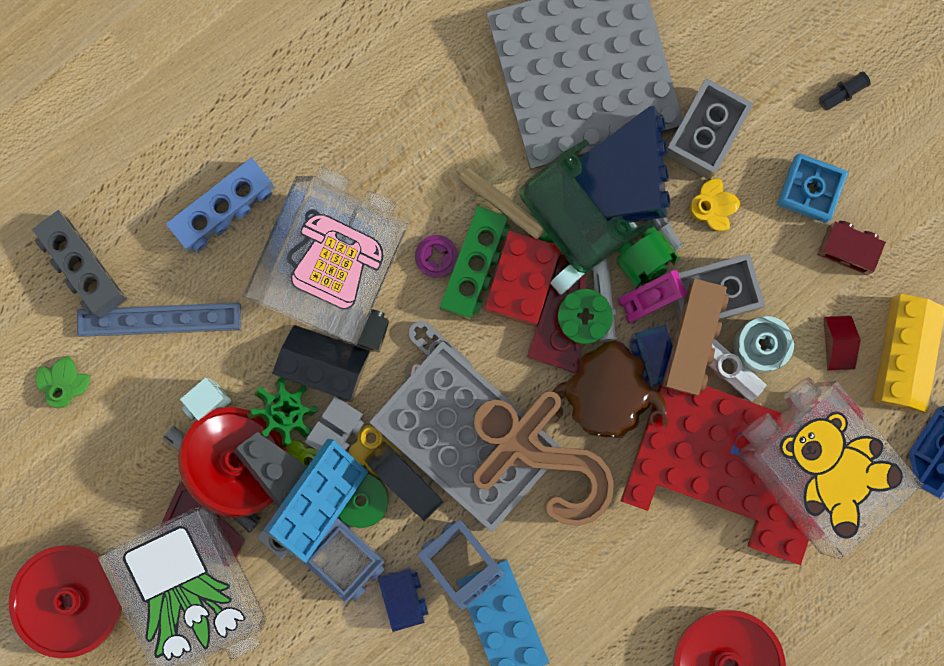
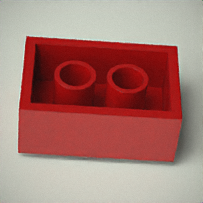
M509 231L485 312L536 327L561 246Z

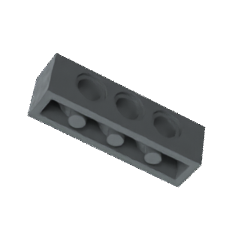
M57 210L32 229L38 237L35 239L36 244L44 253L48 251L52 256L50 263L58 273L63 272L67 277L65 284L74 294L78 292L83 299L80 304L89 315L93 313L103 318L127 300V297L78 230L61 211ZM67 240L66 247L58 250L59 244ZM82 260L81 268L73 271L75 263ZM97 281L96 289L92 292H89V285L92 282Z

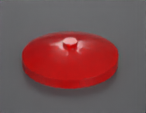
M223 407L212 410L191 425L185 433L179 448V472L190 495L204 508L226 517L250 516L262 511L273 502L233 451L258 432L260 434L266 429V423L262 418H248L250 410ZM270 431L266 438L287 452L286 447L281 446L282 437L276 431Z
M77 545L51 547L31 557L16 574L9 593L10 618L19 637L36 652L53 658L78 657L99 647L116 628L123 606L121 583L110 563L97 552Z
M724 609L709 612L697 618L685 629L675 648L673 666H786V660L779 639L763 621L746 612Z

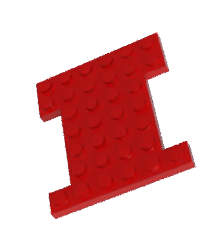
M668 359L658 391L665 400L669 424L667 427H663V416L656 418L655 426L651 424L650 415L656 411L655 407L652 406L620 501L648 511L657 485L756 520L747 547L801 565L817 517L810 515L806 511L803 498L805 485L814 475H809L801 470L794 459L784 457L780 451V442L787 435H795L808 421L816 418H827L832 412H841L848 421L851 410L807 393L798 392L791 415L788 416L706 386L704 391H700L697 396L662 387L669 363ZM734 443L737 449L746 451L744 458L730 453Z

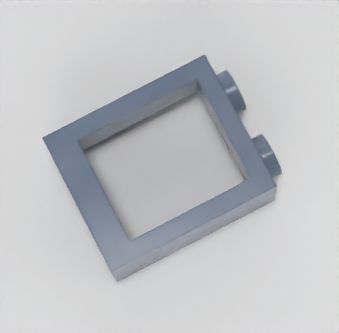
M459 519L457 522L453 521L445 526L442 530L443 534L437 539L427 541L421 547L422 551L417 555L454 603L464 610L505 576V573L468 527ZM463 533L488 566L456 592L431 558Z

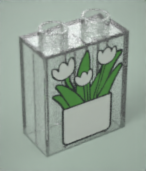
M202 505L109 548L98 557L150 666H209L206 658L225 649L229 658L235 659L249 653L261 644L256 634L262 631L267 618L238 558L233 552L232 545L225 534L217 514L209 511Z

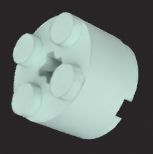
M771 316L758 317L747 322L737 331L733 341V354L738 356L741 362L750 371L755 373H767L782 367L789 361L794 350V340L788 326L780 319ZM765 340V346L768 349L761 350L759 341Z

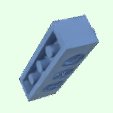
M251 157L172 218L166 225L190 253L194 250L198 252L208 245L209 242L207 240L213 235L224 233L230 227L229 223L235 218L241 219L251 211L250 207L257 201L263 202L272 195L273 192L271 190L275 186ZM241 186H250V193L247 196H238V190ZM228 202V210L222 214L217 213L218 204ZM201 218H206L207 226L203 230H196V222Z

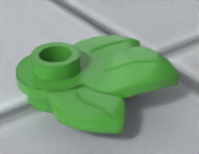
M70 356L59 359L52 369L40 366L36 372V385L38 389L45 393L46 402L56 409L67 407L73 397L79 396L87 390L90 382L89 375L77 374L76 365ZM63 391L60 397H54L56 392Z

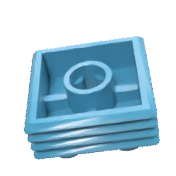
M798 153L793 158L777 205L827 223L832 219L848 171ZM811 183L815 184L814 189L818 190V192L810 193L807 186Z

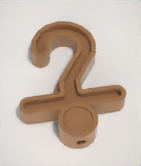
M551 391L542 392L519 419L515 409L505 401L492 399L479 405L473 414L472 423L474 431L481 439L497 445L473 472L472 479L478 488L490 489L510 466L580 471L588 480L589 486L586 495L581 500L575 502L566 501L555 495L550 496L544 503L545 512L562 524L574 526L591 523L605 513L612 500L614 482L610 469L601 457L586 449L543 446L538 440V433L561 406V399L558 394Z

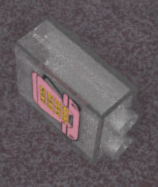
M319 167L316 176L295 177L243 297L337 340L357 345L409 223L392 215L397 204L391 199L372 191H366L363 200L345 192L350 182L347 177L328 168Z

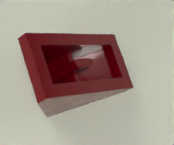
M852 316L824 317L827 371L856 369L861 339Z

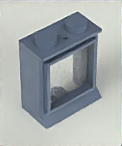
M337 517L307 563L304 564L347 603L350 599L356 602L366 591L363 585L369 578L373 581L378 578L385 570L381 565L386 560L345 522Z

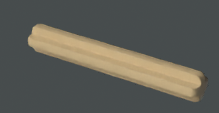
M466 168L461 173L460 179L464 184L535 239H539L544 234L546 229L542 223L472 169Z

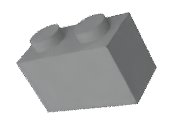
M335 396L321 416L323 419L321 422H317L305 443L319 451L329 438L336 441L347 451L350 445L346 442L352 434L356 436L365 424L362 420L364 414Z

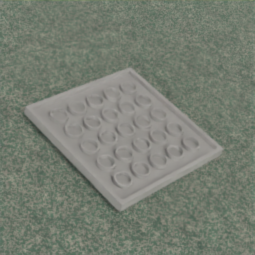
M530 0L486 13L530 169L588 153L650 106H655L659 115L664 116L665 131L679 127L683 118L650 0Z

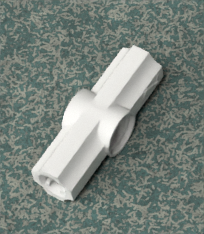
M713 339L711 348L715 349V354L711 365H707L714 370L717 377L724 379L747 401L753 402L767 385L750 371L738 356L731 354L717 340ZM725 359L733 363L734 369L731 374H727L722 370V362Z

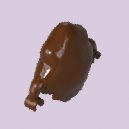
M617 340L607 341L595 351L582 356L579 362V372L568 381L557 385L553 390L560 399L566 397L567 401L573 406V420L581 425L586 433L592 436L623 438L627 432L638 427L639 416L650 407V404L656 409L650 415L651 424L655 426V420L659 416H663V427H667L669 424V419L666 415V403L662 394L656 389L651 388L643 379V361L638 356L632 354L624 343ZM561 406L556 412L558 418L563 415V408Z

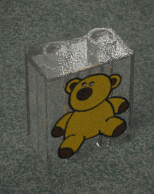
M808 377L797 383L784 395V399L790 407L774 420L769 413H766L744 430L743 436L749 443L737 454L818 552L822 555L841 560L921 488L923 484L837 381L817 382L815 384Z

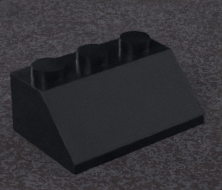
M293 325L281 347L272 374L353 402L370 351Z

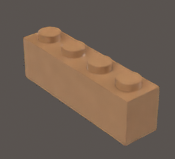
M696 278L690 280L687 290L688 295L684 301L662 387L697 396L700 391L705 390L708 381V375H704L707 364L711 365L715 354V349L711 348L714 337L718 338L722 327V322L718 321L721 310L725 311L729 300V295L725 294L727 287Z

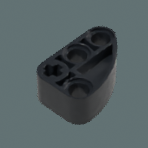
M385 441L365 459V462L373 472L424 522L444 503L430 486Z

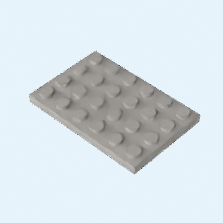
M442 341L369 423L485 527L493 532L548 469L510 466L490 489H480L474 484L472 479L474 470L497 445L481 439L474 431L472 421L477 407L485 401L494 399L510 404L517 412L518 419L522 416L523 412ZM542 429L538 433V440L543 446L561 447Z

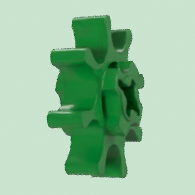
M280 377L275 382L276 394L267 393L263 387H259L255 391L254 395L263 401L264 408L261 410L252 409L248 413V418H262L266 423V429L260 434L266 438L270 431H276L282 437L281 446L287 447L291 443L290 430H297L304 438L311 433L312 430L303 424L302 417L303 415L313 416L318 411V408L316 406L308 408L301 404L300 396L307 390L305 385H302L297 390V393L291 394L285 390V379Z

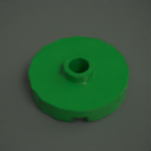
M367 474L339 514L340 519L351 527L366 528L373 526L383 518L387 511L389 501L387 489L379 479ZM360 495L366 498L364 506H359L356 503V499Z

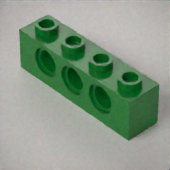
M477 206L440 304V310L469 321L472 315L478 316L483 301L479 300V296L482 290L487 291L492 276L488 275L491 264L497 265L502 252L497 249L500 240L506 241L511 228L510 225H507V216ZM488 233L493 237L494 241L492 244L484 246L479 243V236ZM474 258H479L484 262V267L479 271H474L469 267V262ZM462 284H472L475 292L471 296L462 295L459 291Z

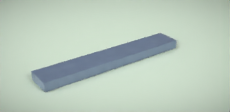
M240 303L122 307L113 309L103 318L93 313L89 315L84 309H77L78 337L241 330Z

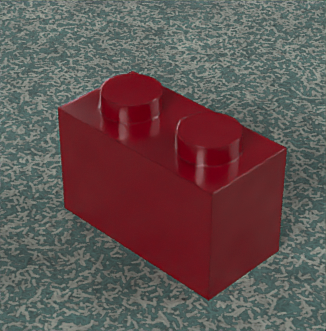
M835 221L829 225L817 255L864 275L873 273L886 242L880 240L879 235L870 231L860 232L853 229L854 225L846 221Z

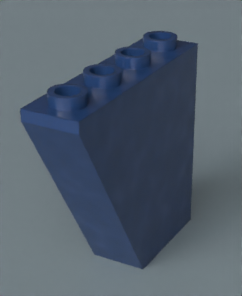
M655 106L646 108L562 172L564 223L572 231L667 217V208L670 207L669 192L665 191V182L669 181L667 166L663 162V156H667L666 142L662 140V131H665V120L663 115H659Z

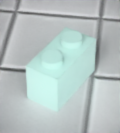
M206 377L180 399L185 405L182 407L185 414L191 420L195 419L198 421L212 410L227 407L232 402L231 398L215 380Z

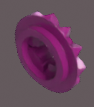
M441 235L426 237L419 243L415 252L416 265L423 274L432 278L448 275L454 270L458 259V252L454 243ZM432 246H434L438 253L443 252L444 254L441 258V267L435 261H426L432 256Z

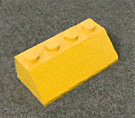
M898 294L891 297L873 398L874 403L928 413L944 321V306L926 298L906 294Z

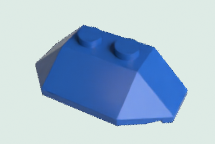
M944 406L936 410L909 451L915 485L940 500L944 498Z

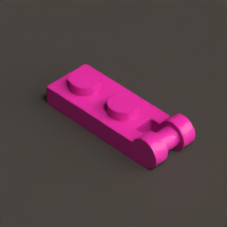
M674 270L617 300L620 306L624 307L627 313L625 317L629 324L688 294L677 270Z

